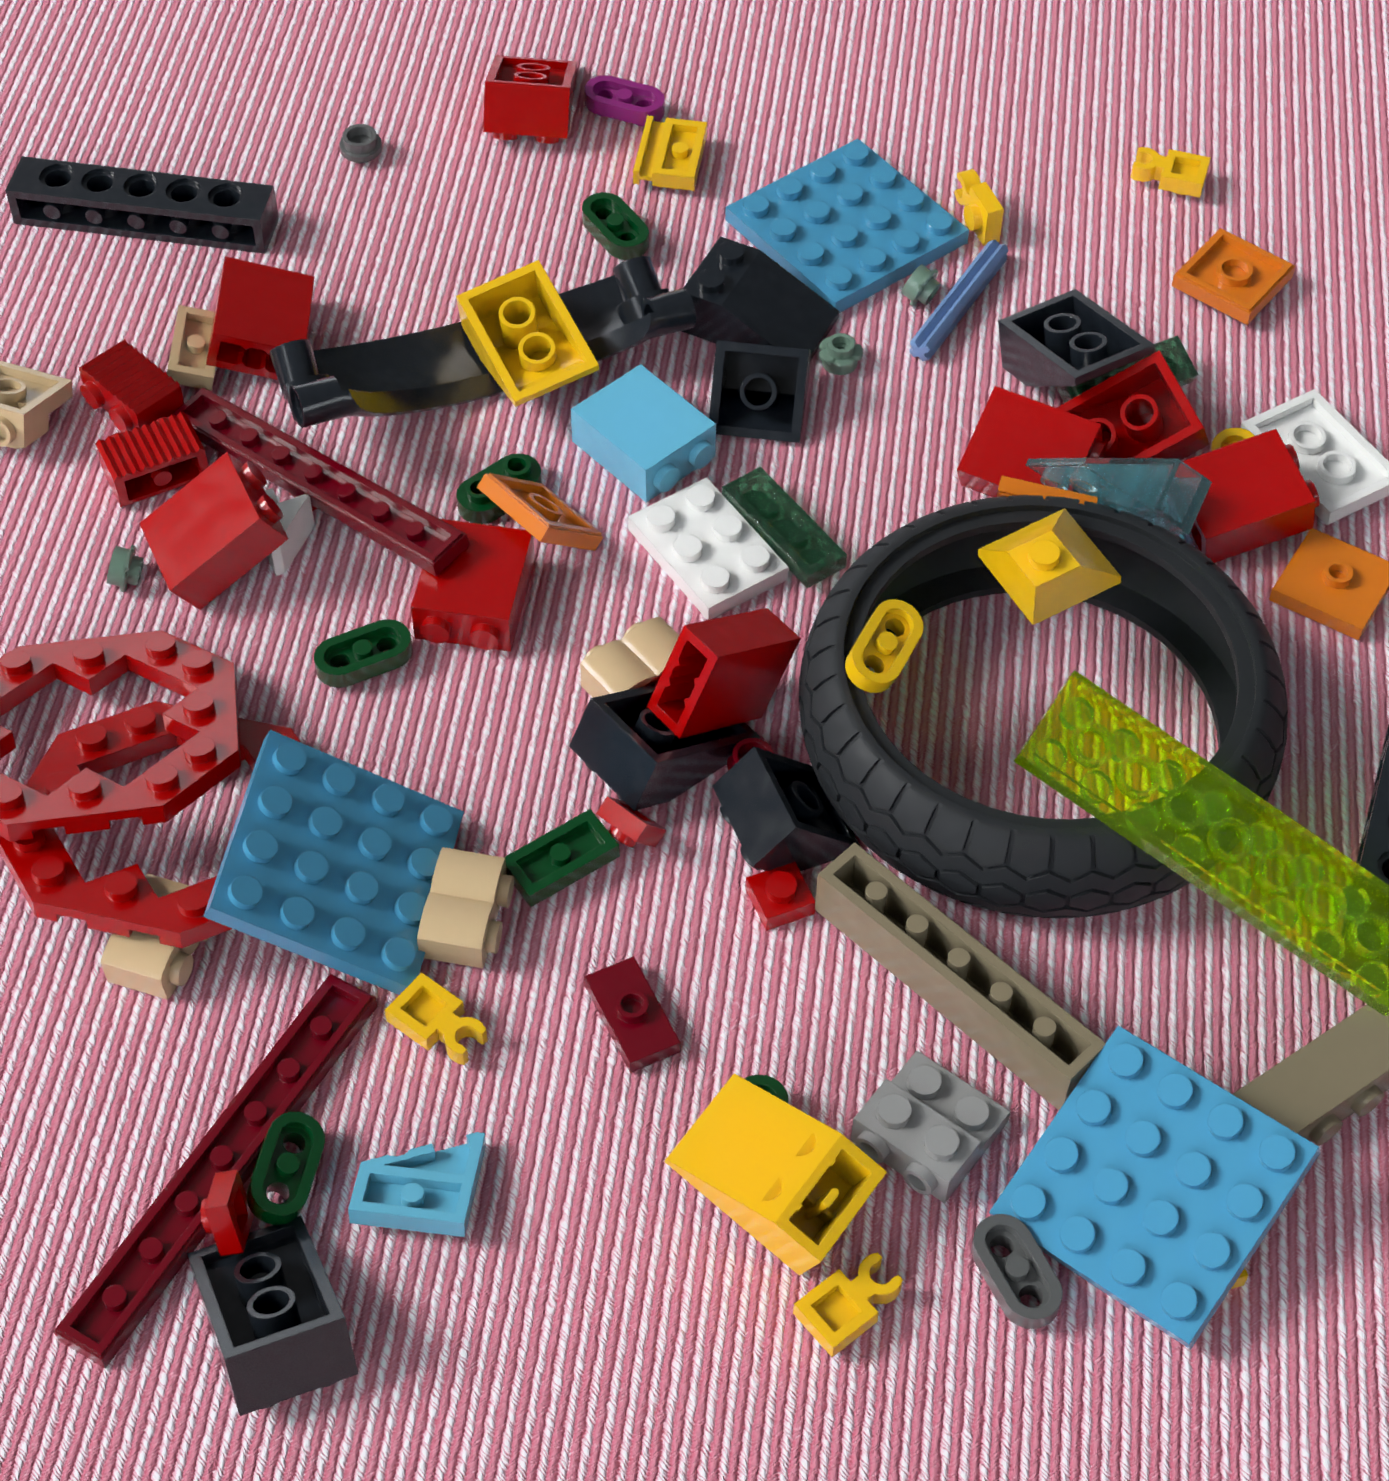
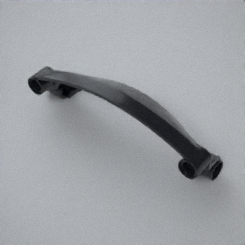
M640 256L624 261L613 268V276L559 294L597 362L626 351L649 339L694 328L696 324V310L689 292L684 288L670 292L668 288L661 289L650 256ZM461 322L386 339L313 350L310 340L300 339L281 344L269 352L283 396L288 400L293 418L301 428L347 416H391L435 410L505 393L480 360Z

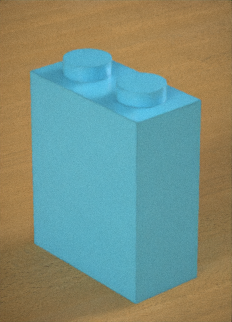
M641 364L571 408L572 442L646 503L660 493L671 490L679 480L694 470L705 467L715 457L716 423Z

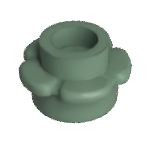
M921 264L909 277L901 294L911 300L910 306H915L919 301L927 305L936 295L941 286V283L936 280L938 276L937 269L931 271Z
M837 333L827 337L819 345L821 350L819 358L822 361V366L826 371L834 375H846L853 372L857 368L858 361L863 356L862 346L856 344V340L853 337L844 333Z
M131 545L130 549L115 546L110 561L106 583L119 586L122 592L126 591L128 584L137 586L141 577L144 558L135 556L137 550L135 545Z

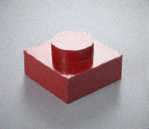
M609 796L605 798L596 813L611 824L608 831L613 838L630 848H634L637 843L656 848L667 831L639 810L633 811L624 801Z
M795 862L746 877L745 890L766 931L815 914V899Z
M231 1170L215 1173L208 1197L204 1198L201 1202L200 1212L203 1228L207 1234H213L220 1256L243 1253L254 1215L248 1206L246 1192L239 1171Z

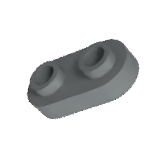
M995 1214L982 1220L974 1232L971 1253L976 1266L1004 1314L1011 1322L1026 1329H1038L1050 1324L1057 1316L1063 1295L1062 1286L1031 1232L1022 1221L1011 1215ZM1003 1246L1009 1250L1010 1255L999 1257L991 1251V1248ZM1024 1295L1034 1296L1040 1305L1028 1307L1021 1302L1020 1297Z

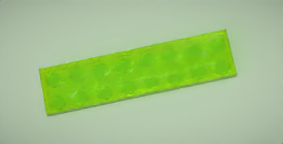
M1074 670L1066 679L1014 759V762L1384 1016L1389 1015V885Z

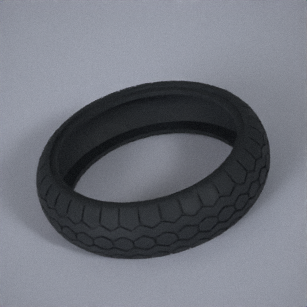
M1017 495L965 502L920 517L882 538L850 566L825 599L806 642L799 679L801 728L812 767L821 787L840 817L869 849L900 873L954 900H959L978 908L1010 915L1058 919L1105 915L1147 904L1179 890L1220 862L1241 841L1266 805L1281 768L1288 727L1286 685L1274 643L1258 612L1233 580L1197 548L1174 533L1154 525L1148 520L1125 511L1117 513L1116 508L1088 501L1080 504L1078 499L1047 496L1043 499V496ZM1064 508L1121 576L1120 584L1082 602L1106 609L1131 621L1162 642L1181 660L1205 695L1212 711L1218 739V751L1199 773L1183 786L1165 797L1142 807L1096 818L1048 819L1018 815L972 801L942 786L912 764L889 740L878 724L868 704L864 690H861L851 682L845 669L846 658L864 626L878 605L886 600L897 599L907 602L923 617L952 603L974 597L1007 593L979 558L978 549ZM886 629L888 632H891L894 635H896L892 630Z

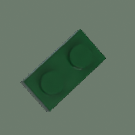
M589 809L505 856L506 875L514 876L515 888L528 905L532 907L620 857V849L617 841L592 810Z

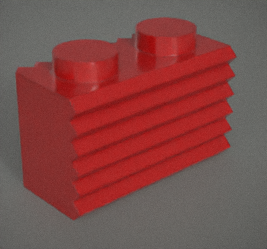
M125 339L79 367L83 382L80 386L82 396L93 409L102 407L106 410L114 425L121 432L126 430L132 431L135 427L141 428L144 423L150 425L153 420L156 421L162 417H170L172 413L184 404L181 386L178 381H174L172 376L169 377L166 371L163 372L160 367L157 368L154 362L151 363L148 357L145 358L143 353H139L137 348L134 349Z
M181 411L177 416L171 414L170 417H162L156 421L153 420L150 425L144 423L141 428L135 427L132 431L118 432L108 436L105 440L99 439L96 442L102 470L120 507L186 485L209 467L205 449L186 413Z

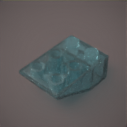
M1038 458L1028 459L1026 466L1041 475L1040 481L1046 486L1098 497V504L1116 508L1117 513L1125 511L1139 516L1174 534H1190L1212 483L1179 459Z

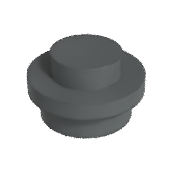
M355 124L345 129L339 143L342 156L356 163H367L379 156L382 151L381 138L376 134L373 127L366 124Z

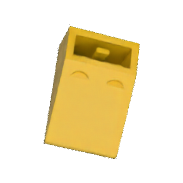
M735 1073L664 1160L667 1165L799 1276L821 1263L887 1173L885 1169L842 1133Z

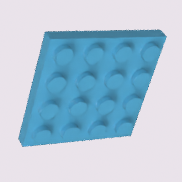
M859 139L726 206L725 220L756 248L764 252L839 310V313L912 274L921 264L927 266L967 244L969 229Z
M270 730L263 740L203 917L400 995L420 973L425 952L418 950L417 935L423 909L430 893L432 878L442 847L454 849L464 811Z
M1118 1025L989 1213L990 1215H1011L1022 1221L1031 1232L1042 1252L1191 1350L1320 1155V1148Z

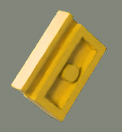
M647 115L633 168V184H640V180L652 181V186L694 191L707 139L708 122L666 118L665 122L654 121V116Z

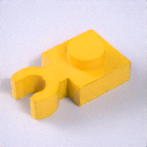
M1138 147L1130 178L1140 182L1158 180L1160 181L1158 189L1200 198L1211 157L1169 149L1167 156H1162L1151 148Z
M974 169L958 172L957 178L962 188L956 189L954 194L959 204L965 205L964 220L966 226L970 231L974 230L983 246L991 240H996L999 243L1004 208L987 182L981 183Z
M422 972L385 1009L386 1021L427 1051L440 1040L445 1044L449 1058L461 1065H465L469 1061L467 1049L458 1043L462 1038H474L482 1045L488 1041L486 1028L481 1021L472 1017H461L465 1013L463 1001Z
M878 1252L870 1254L862 1260L859 1265L858 1275L852 1281L838 1269L794 1303L793 1314L831 1357H834L877 1323L879 1312L872 1305L873 1303H890L897 1298L901 1291L903 1279L899 1275L893 1277L885 1284H878L871 1279L870 1276L881 1268L882 1256Z

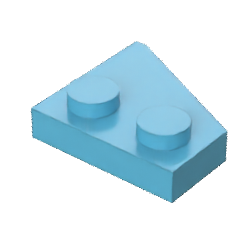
M475 1132L467 1134V1144L436 1152L433 1144L410 1149L407 1153L400 1156L386 1155L361 1162L348 1207L349 1223L465 1237L486 1148L485 1133Z

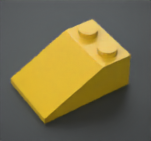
M539 260L456 296L461 325L482 363L515 407L599 370L598 362Z

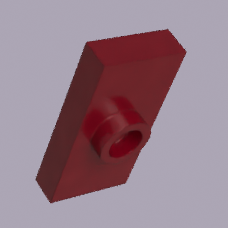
M634 956L584 976L585 988L630 1073L681 1052V1042Z

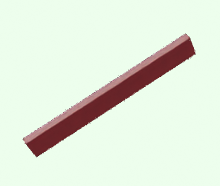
M204 387L172 413L175 416L180 411L186 413L199 440L222 454L230 453L243 464L247 461L252 462L261 471L265 479L297 497L308 494L312 506L436 577L470 546L466 533Z
M331 973L53 1331L58 1341L106 1369L188 1260L187 1253L193 1252L207 1233L202 1225L200 1209L202 1200L208 1197L215 1173L238 1170L243 1185L254 1171L265 1136L272 1122L284 1113L300 1111L376 1010L377 1001L375 996Z

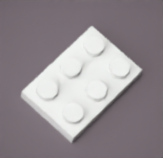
M1315 389L1241 423L1240 428L1250 431L1255 436L1277 429L1284 444H1291L1294 447L1299 459L1301 475L1305 481L1311 480L1314 483L1319 495L1320 505L1315 508V514L1326 525L1389 496V461Z
M707 477L628 516V530L707 620H711L788 580L789 567Z

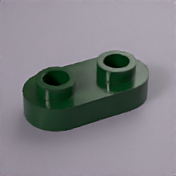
M601 192L590 195L584 200L582 204L583 225L610 255L621 260H629L640 257L647 252L649 248V229L619 196Z
M510 454L501 458L460 484L456 493L458 512L463 519L470 523L487 524L505 515L506 512L485 494H481L482 492L477 488L484 474L492 473L542 483L540 464L536 459L526 454Z
M384 619L323 641L314 652L317 676L321 682L330 687L343 688L400 668L412 656L411 634L403 623Z
M287 1112L278 1116L270 1125L265 1136L246 1195L251 1212L265 1223L282 1225L293 1221L301 1213L308 1199L325 1145V1134L321 1125L308 1114ZM283 1143H294L301 1152H288L284 1148ZM266 1193H279L283 1197L284 1203L276 1204L271 1202Z

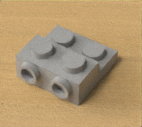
M916 1051L892 1081L885 1079L853 1118L851 1141L876 1163L884 1162L902 1174L904 1180L912 1189L923 1195L931 1194L945 1204L1008 1123L1011 1111L919 1051Z

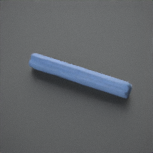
M991 240L984 246L910 341L911 348L909 352L913 357H919L922 361L932 358L1006 262L1008 247L1005 243L999 244L996 240Z

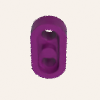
M609 75L594 77L585 85V106L589 111L599 116L645 127L647 115L654 116V121L659 122L665 114L664 94L653 86Z

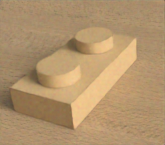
M183 305L178 307L167 375L169 377L172 376L173 380L178 381L180 385L200 389L204 387L212 391L216 367L206 365L214 317L213 311Z

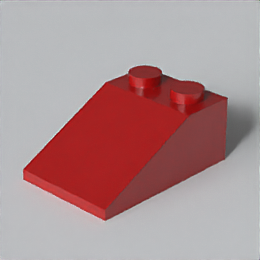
M495 55L485 80L483 132L493 133V138L499 140H516L518 135L535 136V141L546 144L559 143L560 138L567 139L570 130L577 61Z
M1160 350L1056 407L1101 424L1102 442L1107 443V448L1097 470L1090 468L1084 484L1088 485L1087 495L1091 496L1165 469L1209 445L1202 423Z

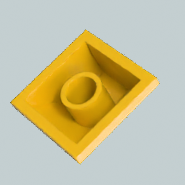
M1065 508L978 549L979 558L1032 625L1121 583L1120 574Z

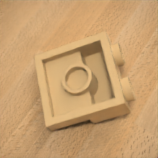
M0 360V447L26 448L48 432L49 413L72 398V380Z

